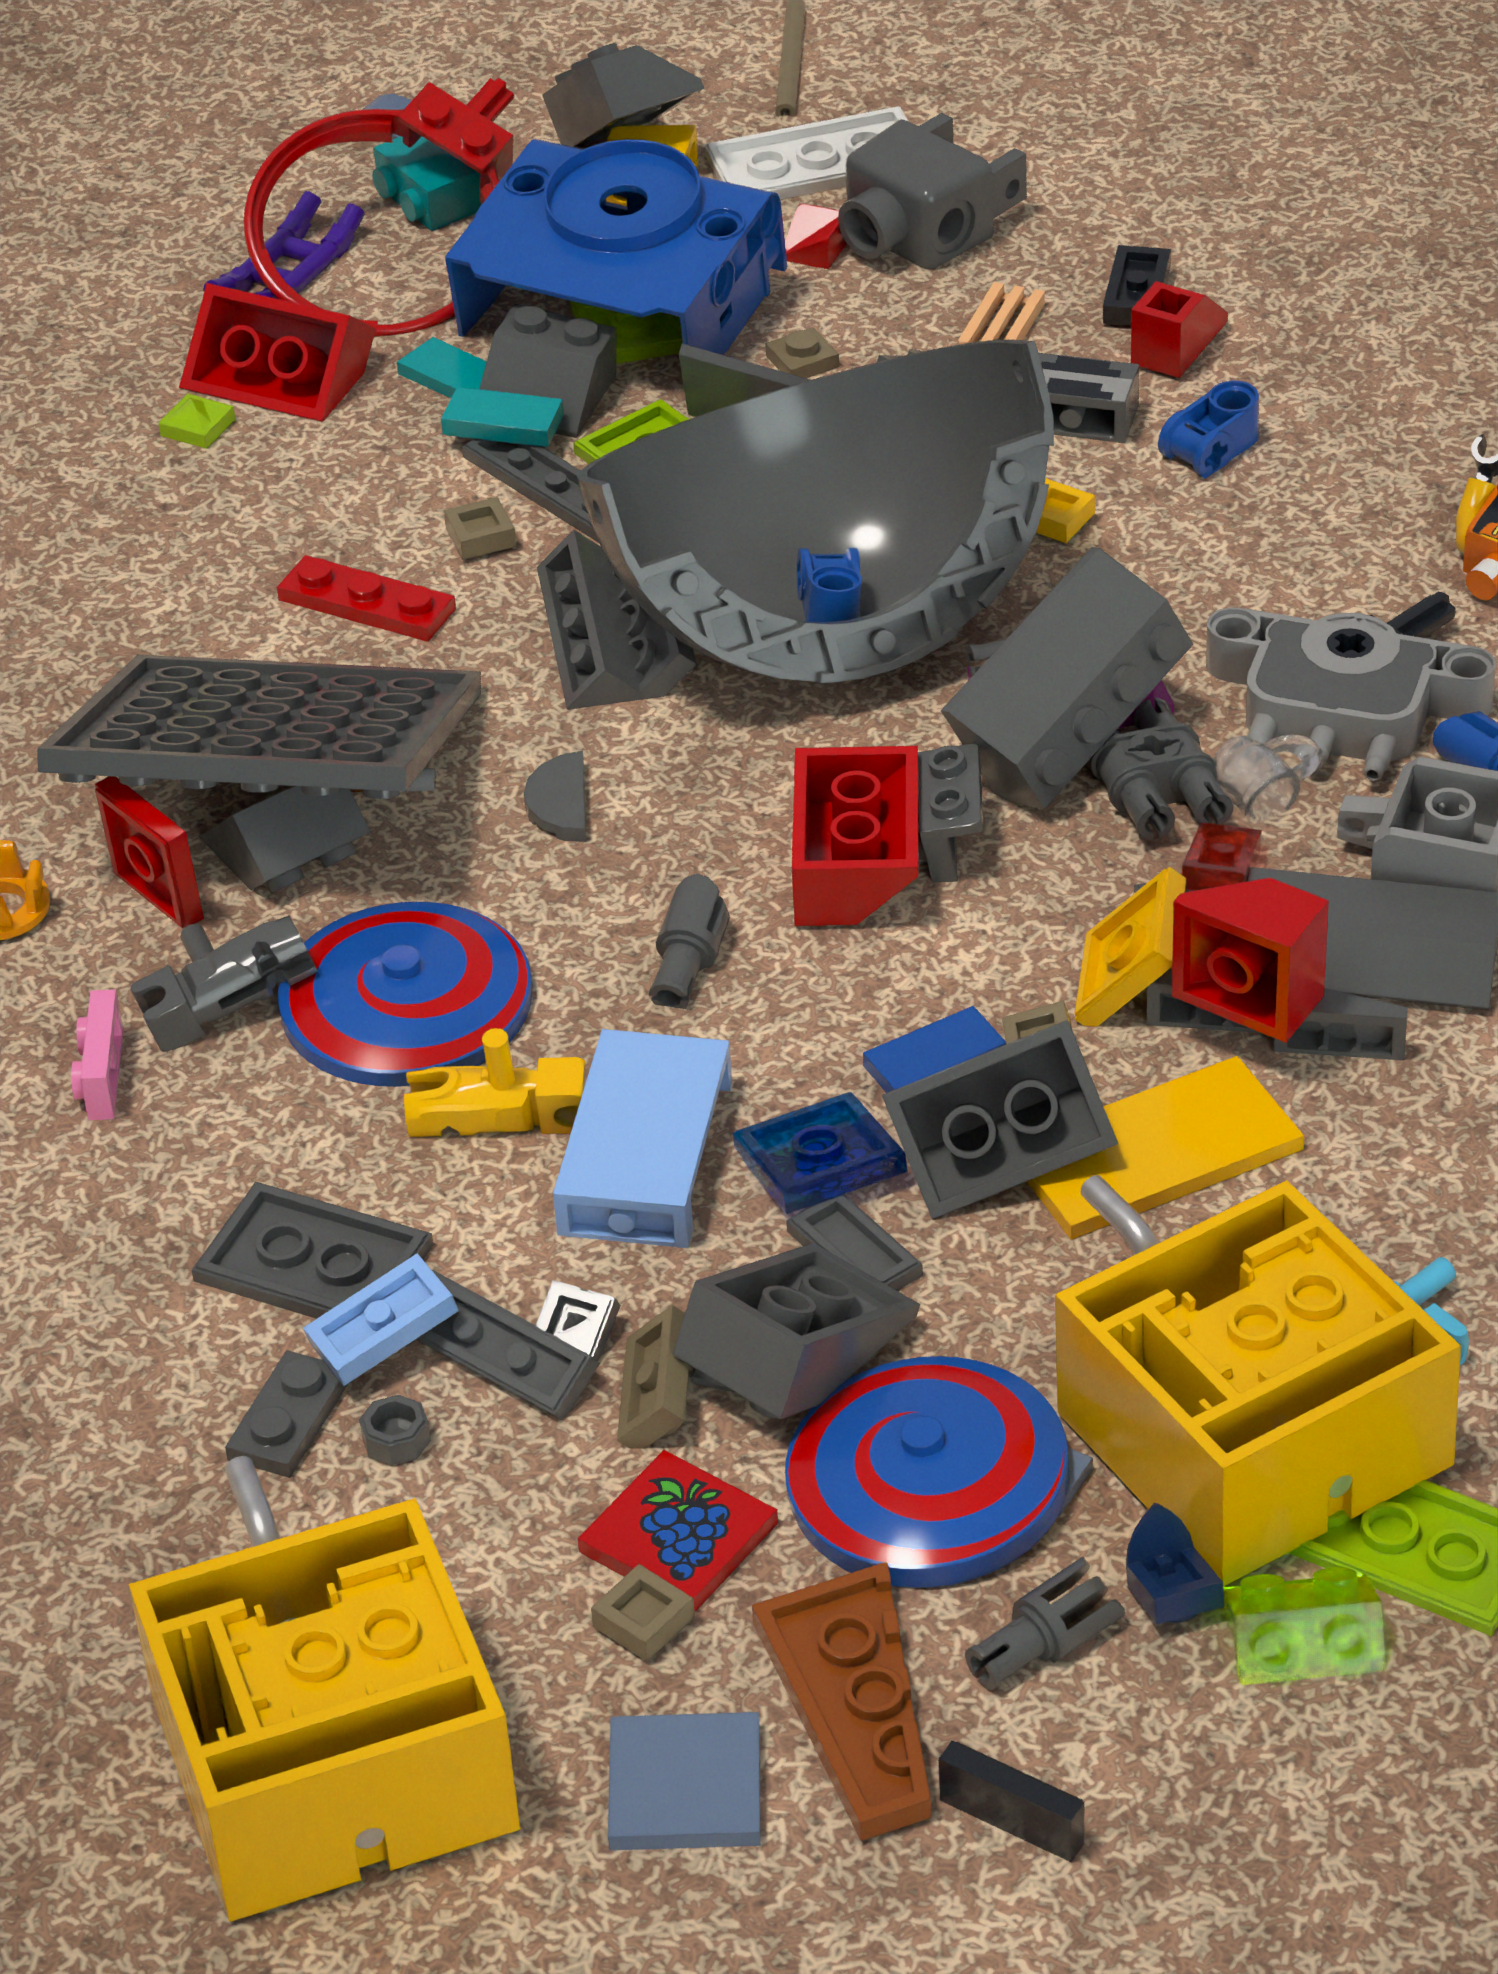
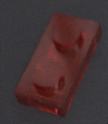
M1201 822L1182 865L1181 875L1186 878L1185 889L1197 891L1247 882L1250 868L1255 867L1260 854L1262 830Z

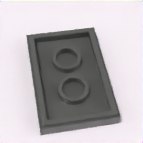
M255 1181L193 1267V1281L317 1319L418 1253L424 1259L433 1246L432 1233Z

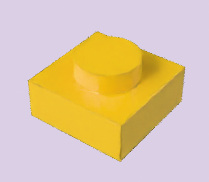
M1046 478L1045 484H1049L1036 533L1067 543L1095 514V495Z

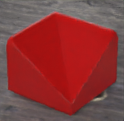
M806 203L799 204L785 239L787 262L829 270L847 244L840 231L838 221L839 210Z

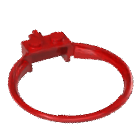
M490 78L467 105L431 82H428L405 109H362L338 113L308 124L279 144L263 162L253 179L245 203L243 221L248 254L260 279L270 292L280 300L320 308L307 301L285 282L272 263L267 248H265L263 219L266 204L276 182L290 165L306 153L331 144L361 141L393 143V134L402 136L403 144L411 148L421 137H424L480 173V201L483 204L513 164L514 135L494 123V120L515 97L514 93L506 88V82L500 78H497L495 81ZM453 301L431 314L407 322L378 325V321H360L376 329L374 337L389 336L432 327L454 317L455 312Z

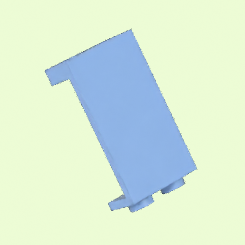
M608 1029L601 1030L553 1191L557 1235L689 1248L693 1233L691 1194L719 1090L730 1091L732 1086L730 1041Z

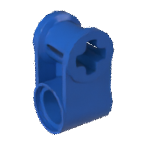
M1236 380L1225 381L1215 385L1207 394L1185 409L1174 413L1166 421L1158 438L1159 452L1168 459L1178 457L1193 465L1194 471L1204 479L1227 465L1229 460L1258 441L1259 394L1257 389L1249 383Z
M808 548L798 549L796 567L797 593L799 601H802L805 620L810 622H835L860 617L862 577L858 548H848L845 554H811Z

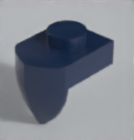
M1154 1503L1138 1522L1127 1547L1126 1574L1129 1591L1157 1625L1165 1622H1185L1193 1619L1199 1613L1225 1607L1223 1581L1194 1548L1191 1535L1182 1520L1171 1510L1161 1504Z

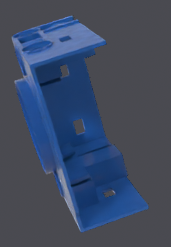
M539 139L531 140L480 206L473 221L445 256L458 335L460 337H464L507 285L638 317L658 312L679 316L683 344L722 355L726 354L764 297H768L770 294L769 269L785 272L788 268L781 200L777 193L699 176L693 162L682 152L668 145L648 140H616L597 144L586 149L574 148ZM610 195L625 197L627 206L606 202V198Z

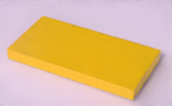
M1235 1056L1103 1106L1118 1141L1117 1145L1026 1182L1072 1240L1110 1225L1081 1196L1080 1191L1083 1183L1092 1176L1100 1175L1139 1214L1304 1150V1135L1242 1060Z

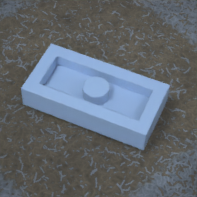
M417 1253L303 1327V1330L310 1345L342 1385L345 1386L459 1310L453 1295Z

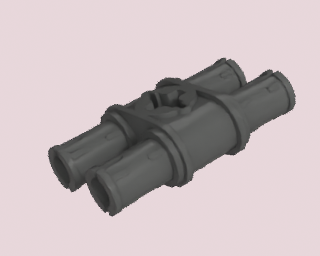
M1155 698V706L1160 713L1155 711L1149 699L1144 701L1137 707L1133 717L1134 724L1139 730L1121 734L1117 728L1090 758L1091 772L1099 781L1104 782L1111 804L1117 810L1128 813L1135 823L1139 834L1148 840H1153V832L1148 824L1153 826L1159 838L1167 835L1174 827L1175 815L1168 804L1182 801L1187 802L1194 812L1196 820L1201 826L1206 828H1212V821L1206 812L1210 813L1217 827L1228 821L1233 813L1234 806L1231 798L1217 782L1219 776L1217 763L1210 755L1202 751L1199 737L1192 727L1179 723L1167 702L1160 698Z

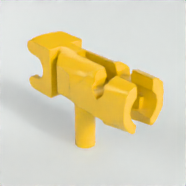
M495 1028L486 1031L482 1037L487 1067H432L406 1073L407 1083L411 1087V1093L404 1094L405 1121L409 1137L442 1136V1130L447 1126L457 1130L459 1135L533 1130L535 1125H540L542 1134H571L584 1091L586 1062L579 1057L539 1058L537 1070H530V1068L526 1067L513 1068L508 1034L502 1029Z

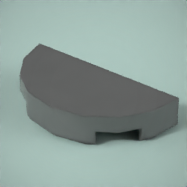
M583 751L559 755L541 764L528 777L523 793L529 821L533 825L538 824L542 829L555 833L556 838L562 841L586 842Z

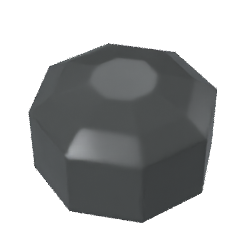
M401 1395L373 1401L359 1419L362 1440L368 1457L389 1465L417 1459L431 1441L429 1423L422 1403Z

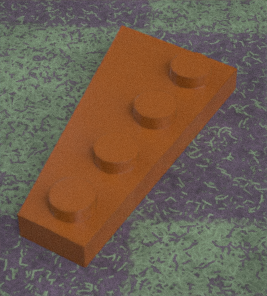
M888 1562L753 1604V1625L860 1840L864 1841L931 1818L930 1792L918 1726L914 1718L911 1688L907 1667H905L897 1611L893 1603Z

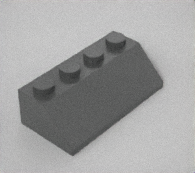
M1091 547L942 708L941 712L962 745L971 743L978 745L981 774L994 794L1009 802L1045 809L1193 646V642L1166 598L1102 549Z

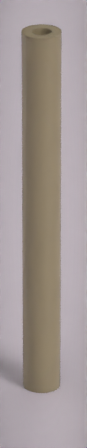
M788 0L786 3L775 109L777 117L783 116L784 108L789 109L788 116H795L806 7L803 0Z

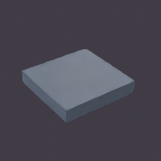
M759 1712L610 1717L609 1851L761 1846Z

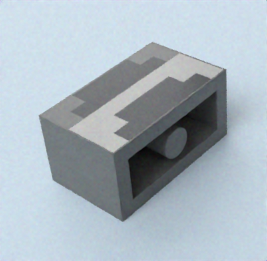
M1038 352L1053 412L1054 435L1126 443L1139 406V364Z

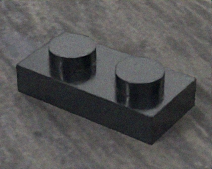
M1118 245L1103 303L1104 324L1131 326V309L1155 281L1167 284L1171 268V249Z

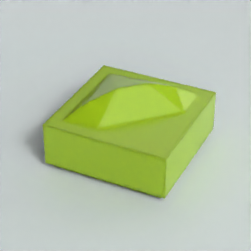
M187 393L158 422L160 436L207 449L236 419L234 406Z

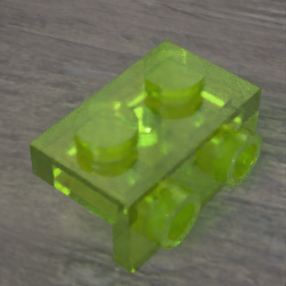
M1330 1567L1316 1571L1313 1574V1578L1284 1581V1578L1277 1575L1258 1574L1242 1579L1239 1586L1223 1587L1225 1606L1223 1610L1225 1620L1234 1637L1236 1672L1242 1685L1381 1672L1385 1669L1382 1601L1366 1573L1357 1574L1355 1570L1350 1568Z

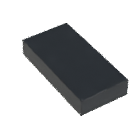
M951 1741L938 1758L940 1801L1069 1862L1073 1861L1083 1847L1084 1801L959 1742Z

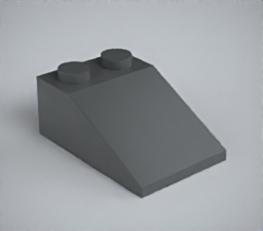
M811 1243L695 1281L673 1355L696 1368L697 1375L703 1380L715 1385L726 1386L748 1399L750 1406L758 1413L772 1418L783 1419L820 1405L842 1383L848 1380L917 1316L921 1304L815 1243Z

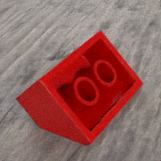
M206 283L179 388L323 422L364 374L376 329L350 315Z
M918 746L795 748L792 836L794 925H858L918 878Z

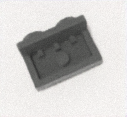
M975 743L943 746L935 750L918 752V865L928 863L932 882H958L956 836L979 833L983 830L981 763L979 748Z

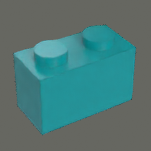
M402 136L393 139V143L385 142L373 147L376 167L372 172L374 186L382 198L391 197L401 205L403 213L410 221L419 220L429 230L434 231L477 213L482 205L480 201V173L424 137H421L411 148L403 144Z

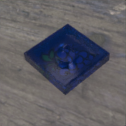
M847 1092L732 1133L734 1146L743 1161L786 1214L908 1172L906 1154L852 1092Z

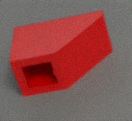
M1155 281L1131 309V363L1180 378L1228 322V312L1204 294Z

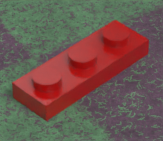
M305 555L277 586L279 601L427 642L456 610L454 595Z

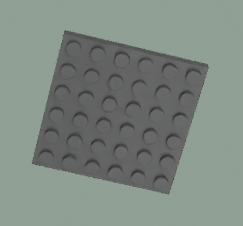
M136 655L37 748L38 772L58 773L61 781L71 783L92 781L97 775L119 777L121 784L129 786L150 785L155 783L157 779L180 780V786L189 789H206L216 786L217 782L241 783V789L248 792H269L276 790L278 785L302 786L303 793L316 796L335 794L339 792V788L363 789V795L369 798H394L399 796L401 792L408 790L481 695V671Z

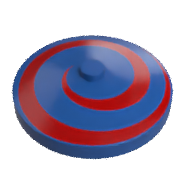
M398 902L379 905L349 914L330 923L304 942L318 972L290 987L287 982H280L278 988V1003L284 1032L291 1045L303 1058L320 1070L335 1077L365 1085L386 1087L410 1086L407 1083L406 1077L408 1071L425 1070L432 1067L481 1065L486 1062L482 1042L483 1034L490 1029H502L508 1034V1040L511 1042L524 1024L532 1000L529 962L524 950L510 932L500 924L475 911L435 902Z
M946 1356L898 1360L868 1369L846 1380L820 1405L812 1407L804 1416L789 1444L785 1464L786 1487L793 1516L807 1540L822 1555L850 1573L888 1562L891 1586L910 1588L938 1587L970 1581L990 1574L1021 1557L1048 1532L1056 1521L1066 1499L1070 1473L1066 1434L1061 1420L1048 1400L1035 1387L1019 1376L992 1364Z

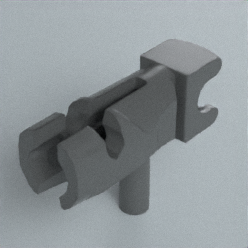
M290 915L263 923L229 940L215 950L204 928L198 924H191L182 930L180 937L192 963L186 965L176 975L171 966L168 965L136 981L131 985L130 990L144 1014L143 1018L160 1050L165 1052L180 1048L204 1036L200 1024L216 1021L257 1000H265L273 996L272 990L276 982H287L290 987L318 971Z

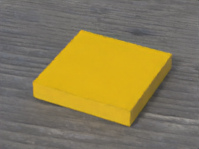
M1171 867L1163 869L1086 933L1074 1020L1083 1026L1098 1027L1172 967L1173 901L1180 893H1185L1186 878Z

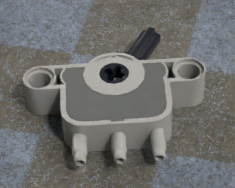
M1436 592L1433 595H1429L1387 623L1373 615L1369 616L1362 613H1338L1324 616L1318 620L1234 607L1220 609L1212 613L1207 621L1206 668L1209 674L1223 681L1247 685L1246 726L1249 732L1246 738L1244 753L1249 759H1261L1264 751L1269 748L1270 743L1304 749L1306 755L1304 764L1310 770L1321 769L1329 754L1365 760L1364 775L1372 781L1382 778L1383 773L1388 769L1390 761L1402 759L1413 752L1418 744L1427 716L1449 719L1453 716L1459 717L1462 714L1476 711L1489 715L1493 709L1496 660L1491 653L1479 647L1425 638L1455 617L1456 608L1450 603L1449 596L1444 592Z

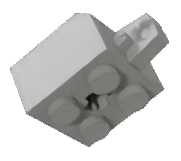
M1419 756L1403 765L1391 798L1345 795L1338 814V839L1373 849L1371 879L1498 892V771Z

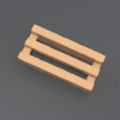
M993 282L958 339V345L977 342L1000 303H1003L981 341L998 340L1018 306H1023V309L1005 339L1024 340L1045 305V291L1034 289L1031 296L1026 297L1024 296V287L1014 285L1010 293H1004V283Z

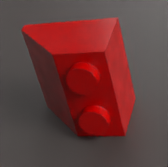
M1273 878L1180 893L1173 901L1172 997L1287 1043L1324 997L1329 900Z

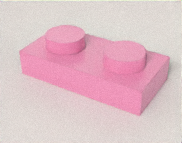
M116 989L90 991L87 1017H78L77 1046L80 1056L83 1055L82 1061L72 1062L71 1083L74 1099H84L88 1120L114 1119L124 1032Z

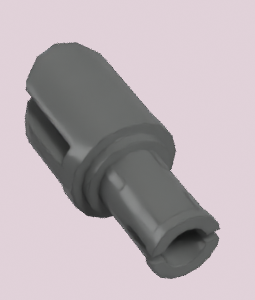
M700 874L687 876L675 889L655 942L657 952L662 957L660 968L649 990V996H652L651 1001L655 1005L686 1009L698 972L704 968L712 967L717 958L730 915L723 898L719 896L720 891L718 887L707 876Z
M1083 1556L1015 1601L1012 1609V1622L979 1644L965 1650L966 1663L973 1675L986 1666L988 1672L978 1679L982 1686L993 1690L1001 1684V1681L1037 1657L1044 1661L1049 1658L1055 1663L1125 1616V1608L1117 1599H1114L1067 1630L1066 1625L1093 1608L1108 1591V1587L1102 1579L1096 1576L1085 1581L1053 1604H1050L1051 1601L1072 1588L1087 1573L1090 1564Z

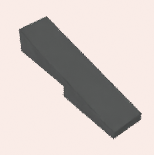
M1172 967L1147 987V1025L1260 1033L1172 997ZM1325 988L1324 997L1287 1043L1274 1038V1052L1404 1060L1408 1007Z

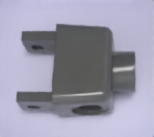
M944 113L938 114L920 126L903 119L898 120L854 150L847 157L845 164L847 202L839 209L838 221L840 231L847 244L855 253L863 258L872 260L891 251L922 268H936L992 238L993 219L1027 198L1026 153L1014 148L988 163L984 158L953 143V118Z

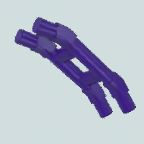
M304 191L294 210L289 211L284 222L277 228V232L265 242V248H267L272 263H275L281 256L302 261L292 271L275 267L285 282L298 294L336 258H340L347 252L355 238L354 233L365 216V212L361 207L348 203L337 223H333L327 235L321 240V244L303 240L311 227L310 221L319 208L321 199L312 192ZM250 257L239 267L233 268L229 273L222 274L219 278L206 282L245 292L253 286V282L266 286L256 272ZM267 287L263 291L254 293L276 298Z

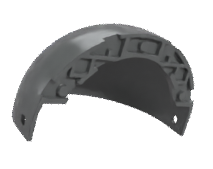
M1001 339L972 342L904 355L844 370L708 412L640 438L600 457L584 467L579 472L577 478L591 524L610 566L632 598L656 623L675 638L703 655L736 669L779 679L819 683L842 682L892 671L923 658L957 637V631L982 608L987 609L999 595L1024 559L1037 531L1049 487V484H1045L1049 446H1054L1053 412L1035 341ZM808 548L811 554H845L848 548H858L862 577L860 617L835 622H810L805 620L802 601H799L797 593L796 567L798 549Z

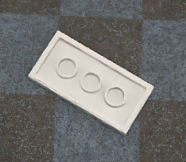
M897 106L707 143L704 145V152L717 180L774 192L779 195L781 200L846 187L845 164L847 157L854 150L898 120H908L902 109Z

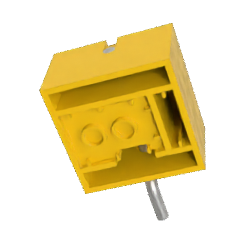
M1100 1175L1092 1176L1083 1183L1080 1191L1081 1196L1124 1238L1134 1256L1055 1294L1058 1414L1148 1509L1154 1503H1158L1171 1510L1182 1520L1191 1535L1194 1548L1223 1581V1587L1300 1547L1306 1541L1313 1540L1328 1532V1516L1343 1509L1346 1515L1353 1519L1364 1513L1367 1509L1414 1487L1415 1484L1422 1480H1427L1454 1465L1461 1345L1290 1182L1286 1180L1160 1243L1146 1221Z
M246 1456L231 1459L225 1466V1472L244 1520L252 1547L128 1584L152 1700L229 1922L361 1881L359 1868L383 1860H387L390 1871L521 1830L506 1714L416 1498L280 1538L276 1522L252 1460Z

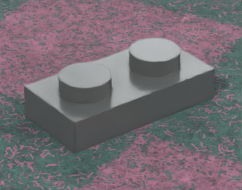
M286 1350L225 1446L227 1460L230 1461L235 1457L246 1456L252 1460L256 1469L290 1478L347 1385H342L323 1360Z

